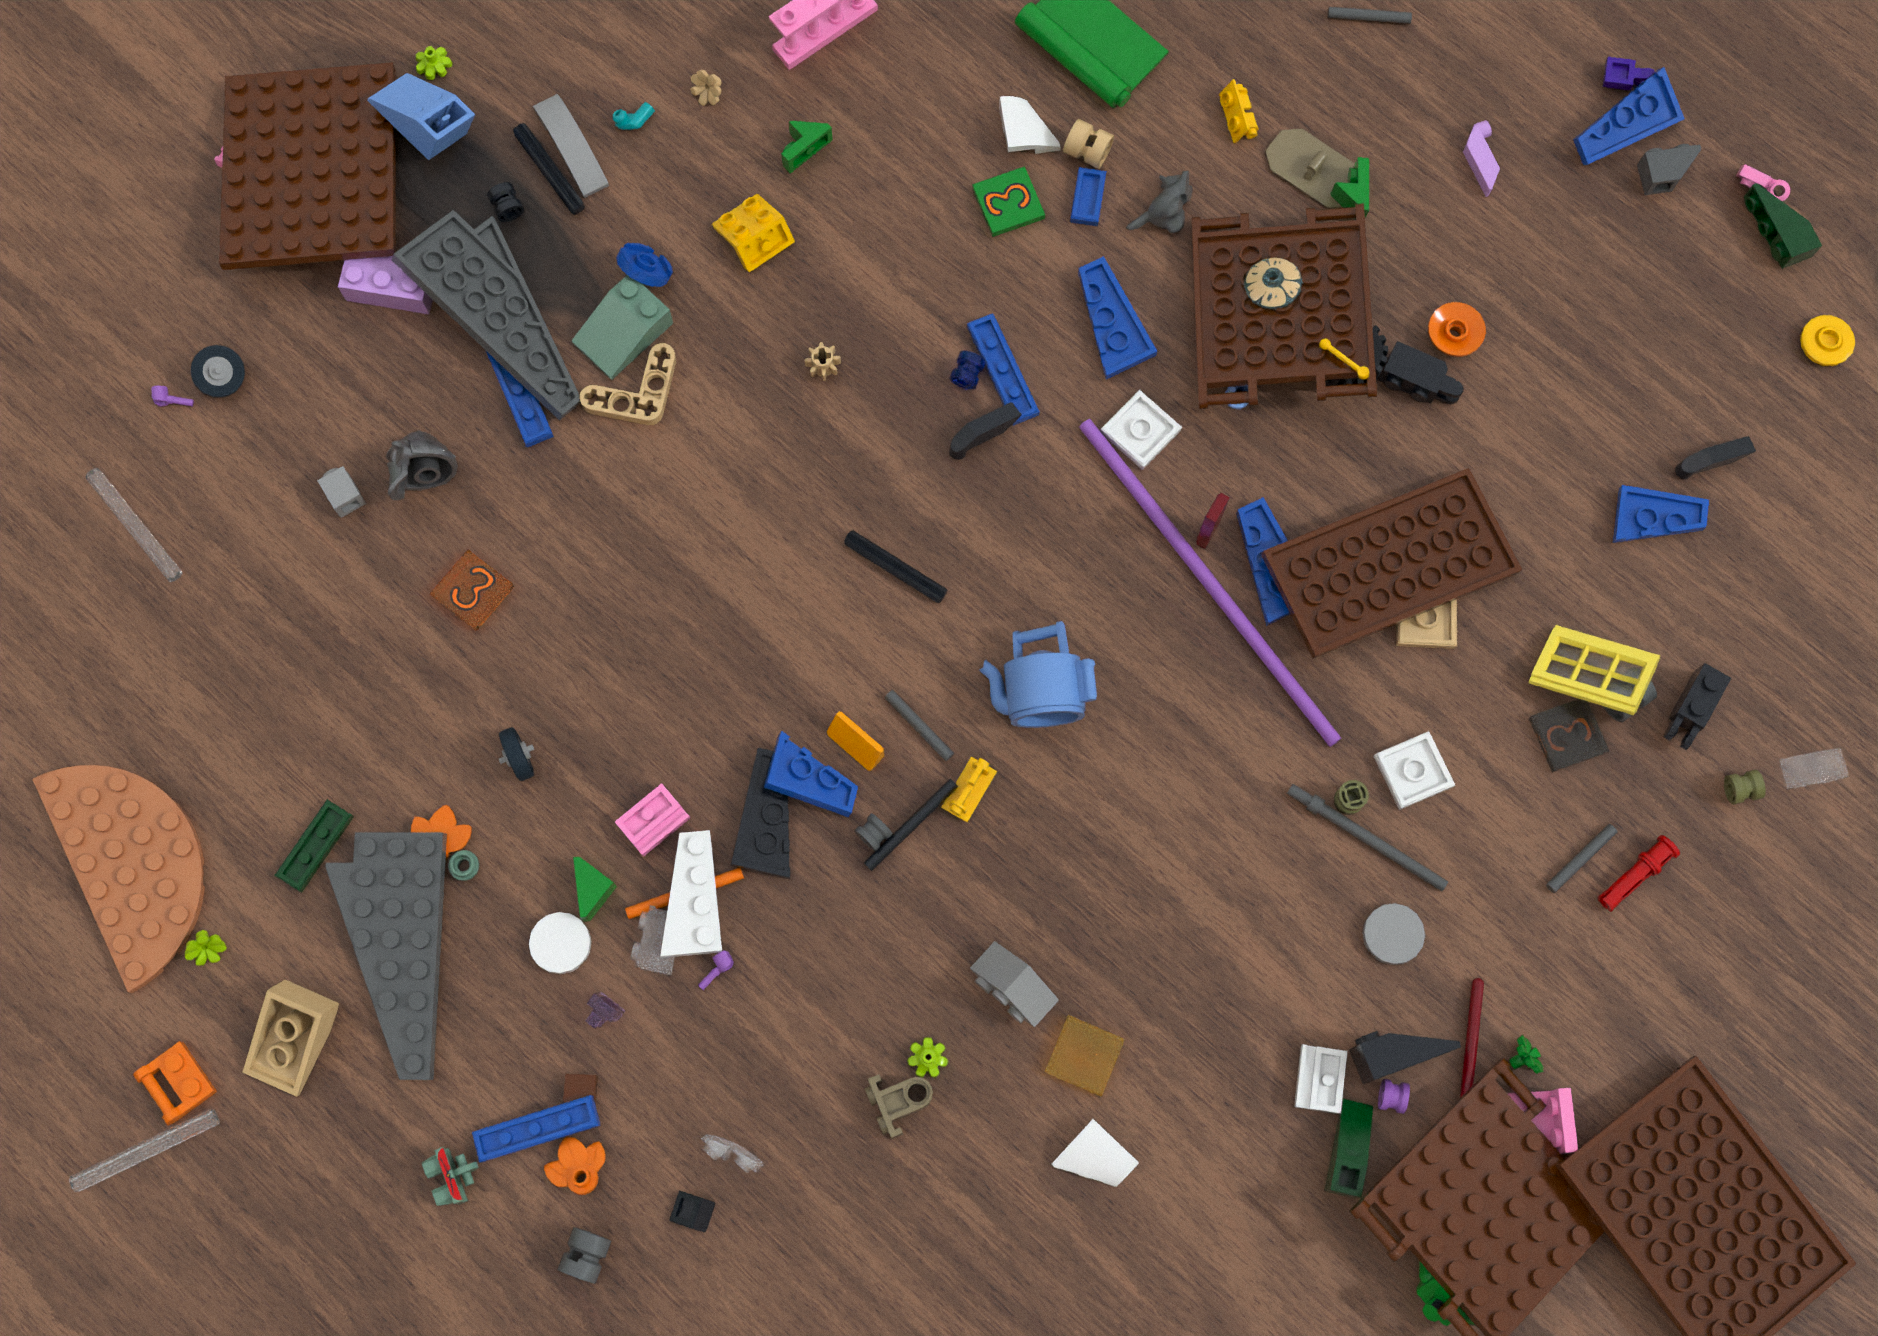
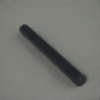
M949 779L864 864L873 871L958 788L956 783Z

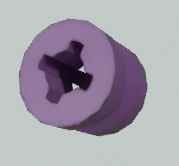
M1383 1079L1378 1095V1109L1387 1110L1391 1108L1395 1109L1397 1113L1405 1114L1410 1094L1409 1083L1402 1082L1398 1085L1393 1084L1389 1079Z

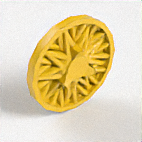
M1820 315L1811 319L1803 327L1800 335L1801 347L1805 355L1814 363L1822 366H1836L1845 362L1853 353L1855 347V337L1850 326L1842 319L1832 315Z

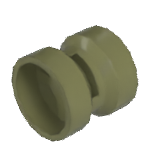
M1756 769L1747 771L1741 776L1735 773L1726 775L1724 778L1725 794L1728 801L1733 805L1743 803L1748 798L1754 801L1765 797L1764 779Z
M1349 780L1343 783L1334 795L1335 807L1345 815H1353L1359 812L1368 801V789L1362 782L1357 780Z

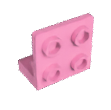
M1571 1088L1531 1092L1536 1099L1540 1098L1546 1104L1544 1110L1531 1121L1560 1154L1576 1152L1578 1144ZM1507 1093L1522 1111L1528 1108L1515 1093Z

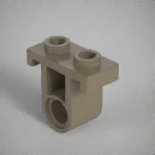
M878 1074L868 1079L870 1086L865 1088L871 1106L878 1104L882 1114L877 1117V1121L883 1135L889 1133L891 1139L903 1135L901 1127L894 1129L892 1122L923 1110L930 1104L933 1096L932 1086L921 1077L910 1078L879 1091L877 1084L882 1083V1080ZM916 1085L922 1086L926 1091L924 1100L921 1102L910 1100L908 1092L911 1087Z

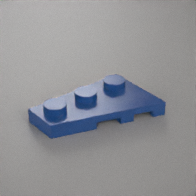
M1622 485L1618 491L1613 543L1703 531L1707 526L1709 499Z

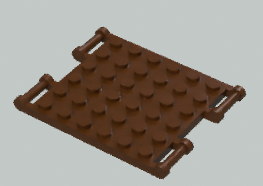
M1364 203L1355 204V207L1322 210H1315V207L1306 208L1307 224L1250 229L1249 213H1240V216L1211 219L1192 217L1199 409H1208V406L1249 403V406L1258 405L1257 385L1316 381L1317 401H1326L1328 397L1367 395L1368 398L1377 397ZM1353 218H1355V220H1351V221L1326 222V223H1316V222H1315V221H1328V220H1340V219H1353ZM1240 227H1241V229H1239V230L1201 232L1202 230H1215V229H1227V228H1240ZM1270 258L1285 259L1293 263L1296 267L1295 270H1298L1300 273V279L1295 280L1285 279L1283 273L1277 269H1270L1263 274L1262 281L1265 286L1270 288L1279 287L1285 293L1286 302L1276 307L1261 305L1264 295L1254 301L1249 295L1251 291L1247 287L1255 282L1246 283L1249 271L1253 267H1257L1255 265L1260 261H1265L1270 266ZM1284 280L1293 281L1300 285L1299 289L1296 288L1298 292L1293 298L1281 286ZM1270 293V294L1268 295V297H1267V300H1268V301L1271 300V298H1272V293ZM1325 338L1329 339L1334 348L1358 366L1367 367L1369 369L1367 383L1325 386V380L1359 377L1354 369L1330 351L1321 349L1319 342ZM1248 386V391L1207 393V388Z
M1504 1057L1493 1064L1349 1211L1355 1219L1360 1218L1387 1249L1388 1252L1386 1254L1393 1262L1401 1258L1408 1248L1450 1295L1438 1309L1437 1313L1443 1320L1448 1319L1462 1336L1479 1335L1457 1311L1458 1307L1465 1312L1485 1336H1509L1605 1232L1557 1169L1556 1165L1565 1158L1531 1121L1544 1110L1546 1104L1540 1098H1535L1509 1068L1510 1064ZM1498 1076L1505 1081L1528 1107L1526 1110L1522 1111L1496 1082L1495 1079ZM1370 1206L1376 1210L1400 1238L1398 1241L1392 1237L1369 1210Z

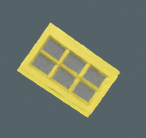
M1555 625L1531 673L1529 684L1634 715L1657 668L1660 655Z

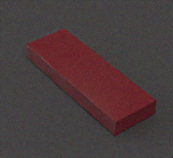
M1222 493L1217 495L1204 518L1196 545L1206 549L1220 524L1230 497Z

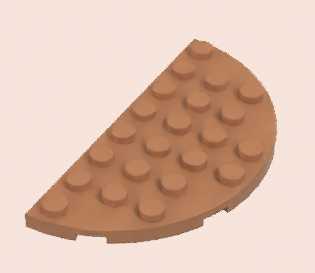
M78 765L57 769L37 776L32 780L127 992L134 993L164 971L163 968L173 959L177 952H181L197 923L205 891L203 886L204 857L197 833L188 816L176 801L157 785L129 771L109 766Z

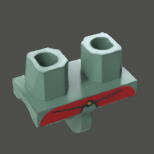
M441 1147L434 1150L436 1155L422 1162V1167L428 1179L443 1173L446 1181L445 1185L432 1190L436 1205L443 1206L452 1203L460 1205L467 1202L468 1198L460 1177L462 1176L466 1187L474 1184L471 1172L479 1168L477 1162L467 1164L465 1155L461 1154L455 1157L459 1167L456 1168L449 1148Z

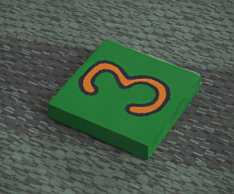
M1025 166L972 184V190L992 237L1045 219L1044 210Z

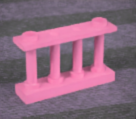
M792 0L769 16V20L783 36V38L772 45L773 51L790 70L876 12L878 5L874 0Z

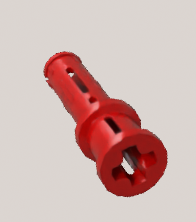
M1660 835L1655 845L1647 852H1641L1638 855V861L1634 866L1597 897L1600 904L1606 910L1608 909V911L1612 912L1619 903L1626 899L1651 875H1659L1662 872L1661 868L1669 860L1680 856L1677 846L1666 836Z

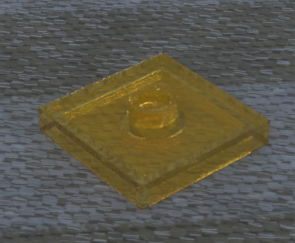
M1068 1015L1044 1073L1102 1097L1125 1039Z

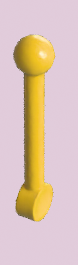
M1325 338L1319 342L1321 349L1330 351L1354 369L1360 379L1364 380L1369 377V369L1367 367L1358 366L1334 348L1329 339Z

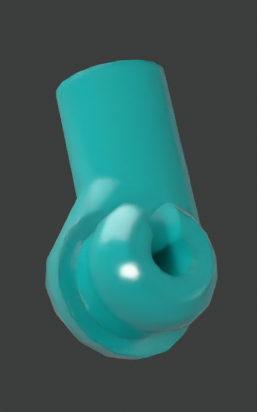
M644 102L635 113L627 114L622 109L616 110L613 113L612 119L615 122V126L621 130L639 129L655 110L649 103Z

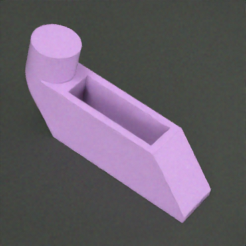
M1486 120L1474 124L1463 150L1485 197L1489 196L1500 170L1485 138L1492 134L1490 124Z

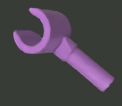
M153 386L151 389L152 399L157 406L164 407L170 403L193 407V399L169 396L166 386Z
M722 951L712 958L717 967L712 969L698 984L702 990L720 973L733 967V959L728 951Z

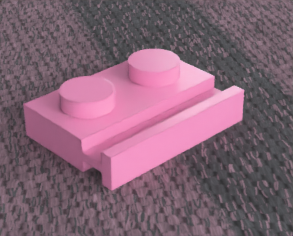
M661 783L617 819L615 823L644 857L688 821L690 816Z

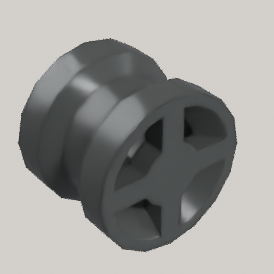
M872 813L867 817V822L863 826H858L854 830L858 837L875 852L880 848V843L883 839H889L893 835L890 829Z

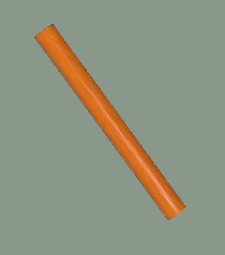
M741 868L715 876L716 888L744 879ZM670 892L625 908L628 919L668 906Z

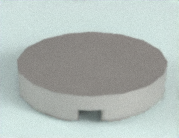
M1396 903L1385 904L1374 910L1366 919L1362 932L1364 945L1378 961L1389 965L1404 964L1416 957L1422 949L1425 939L1424 926L1417 913L1407 906Z

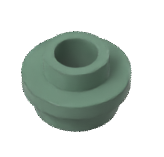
M458 851L449 860V872L457 880H470L478 873L479 860L470 851ZM463 861L469 862V868L466 871H460L459 868Z

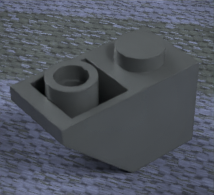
M1680 144L1672 149L1662 150V148H1653L1645 152L1637 164L1644 194L1652 195L1672 192L1701 151L1700 144L1692 146Z

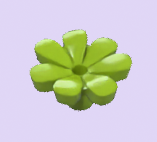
M428 46L424 53L418 52L416 54V61L419 62L416 65L417 73L423 74L425 72V77L428 80H434L435 73L440 77H444L447 74L445 67L450 68L453 64L449 57H445L447 55L445 48L439 47L435 51L432 46Z
M201 930L196 933V940L187 942L185 959H195L197 966L204 965L207 959L211 963H216L220 961L218 952H224L227 947L219 935L215 934L209 937L207 931Z
M925 1037L922 1046L916 1042L910 1046V1050L915 1055L908 1057L907 1063L911 1067L917 1066L916 1076L923 1078L926 1072H929L930 1076L935 1078L940 1074L938 1066H947L948 1059L941 1056L945 1051L943 1043H938L934 1046L932 1038ZM930 1055L931 1059L927 1060L925 1056Z

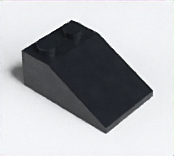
M1378 1031L1356 1039L1355 1043L1357 1046L1349 1049L1362 1084H1366L1456 1050L1461 1045L1459 1041L1402 1034L1387 1033L1380 1036Z

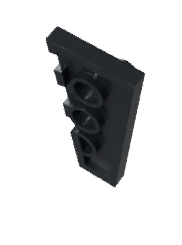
M758 748L730 866L790 879L788 796L764 788L773 751Z

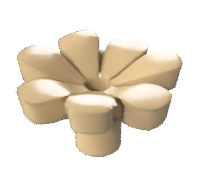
M699 70L697 74H693L691 81L696 86L691 87L690 90L694 96L700 95L698 102L702 106H705L708 102L711 105L718 103V96L721 94V79L715 74L708 75L706 70Z

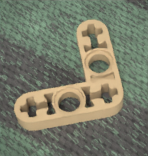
M659 343L651 348L639 394L589 385L580 393V402L583 409L593 415L644 425L657 424L664 414L676 365V355L673 348L666 343ZM662 353H667L669 359H664L663 371L658 370L659 361L657 357H661ZM660 378L664 381V386L657 391L651 390L648 387L650 380ZM593 394H597L600 401H595L593 405H590L587 398H592ZM607 396H610L608 399V409H605V404L601 401L607 402ZM619 399H626L629 401V407L627 410L619 412L614 409V403ZM635 402H638V407L641 409H636V414H633L635 411ZM649 405H653L656 412H651L650 416H646L645 411L642 409H648Z

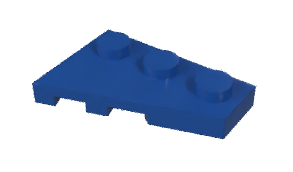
M781 731L776 740L764 788L849 817L853 810L858 786L831 766H824L811 756L812 752L805 747L802 749L789 740L790 736Z

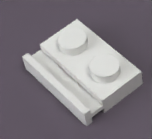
M1301 1045L1294 1102L1295 1108L1335 1114L1341 1113L1347 1051Z

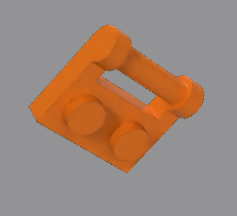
M181 1041L149 1064L139 1068L133 1074L138 1083H143L164 1114L162 1119L167 1126L181 1119L217 1092L184 1042ZM160 1070L182 1101L177 1107L173 1106L153 1076Z

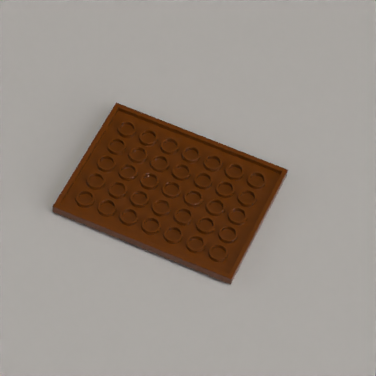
M393 62L225 76L219 265L222 270L393 256L396 253L395 127L367 101L369 97L395 81Z
M1697 1056L1689 1058L1578 1147L1576 1152H1572L1556 1165L1557 1169L1683 1336H1773L1856 1265L1853 1258Z

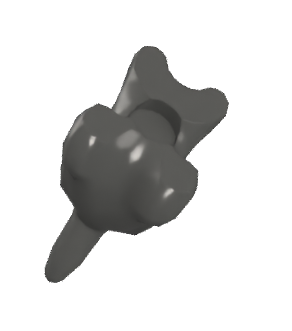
M1183 171L1181 175L1168 177L1160 175L1159 178L1162 181L1161 188L1164 190L1152 201L1148 211L1129 223L1126 228L1128 230L1139 229L1147 222H1151L1158 228L1167 229L1170 233H1176L1183 229L1185 211L1182 208L1184 204L1190 201L1193 187L1189 185V171Z

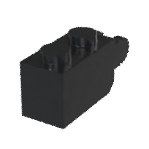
M1399 341L1396 342L1378 380L1391 390H1401L1410 394L1418 402H1428L1430 404L1434 399L1450 405L1457 403L1459 396L1464 392V385L1446 375L1448 368L1444 361Z
M1706 663L1696 669L1669 716L1671 722L1664 734V738L1670 741L1677 734L1679 726L1685 728L1688 731L1683 737L1680 747L1687 750L1698 732L1705 728L1731 677Z

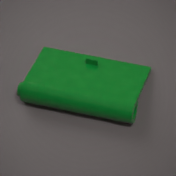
M1040 0L1036 5L1030 2L1022 8L1014 22L1018 28L1111 108L1123 107L1130 99V93L1169 53L1166 48L1109 0Z

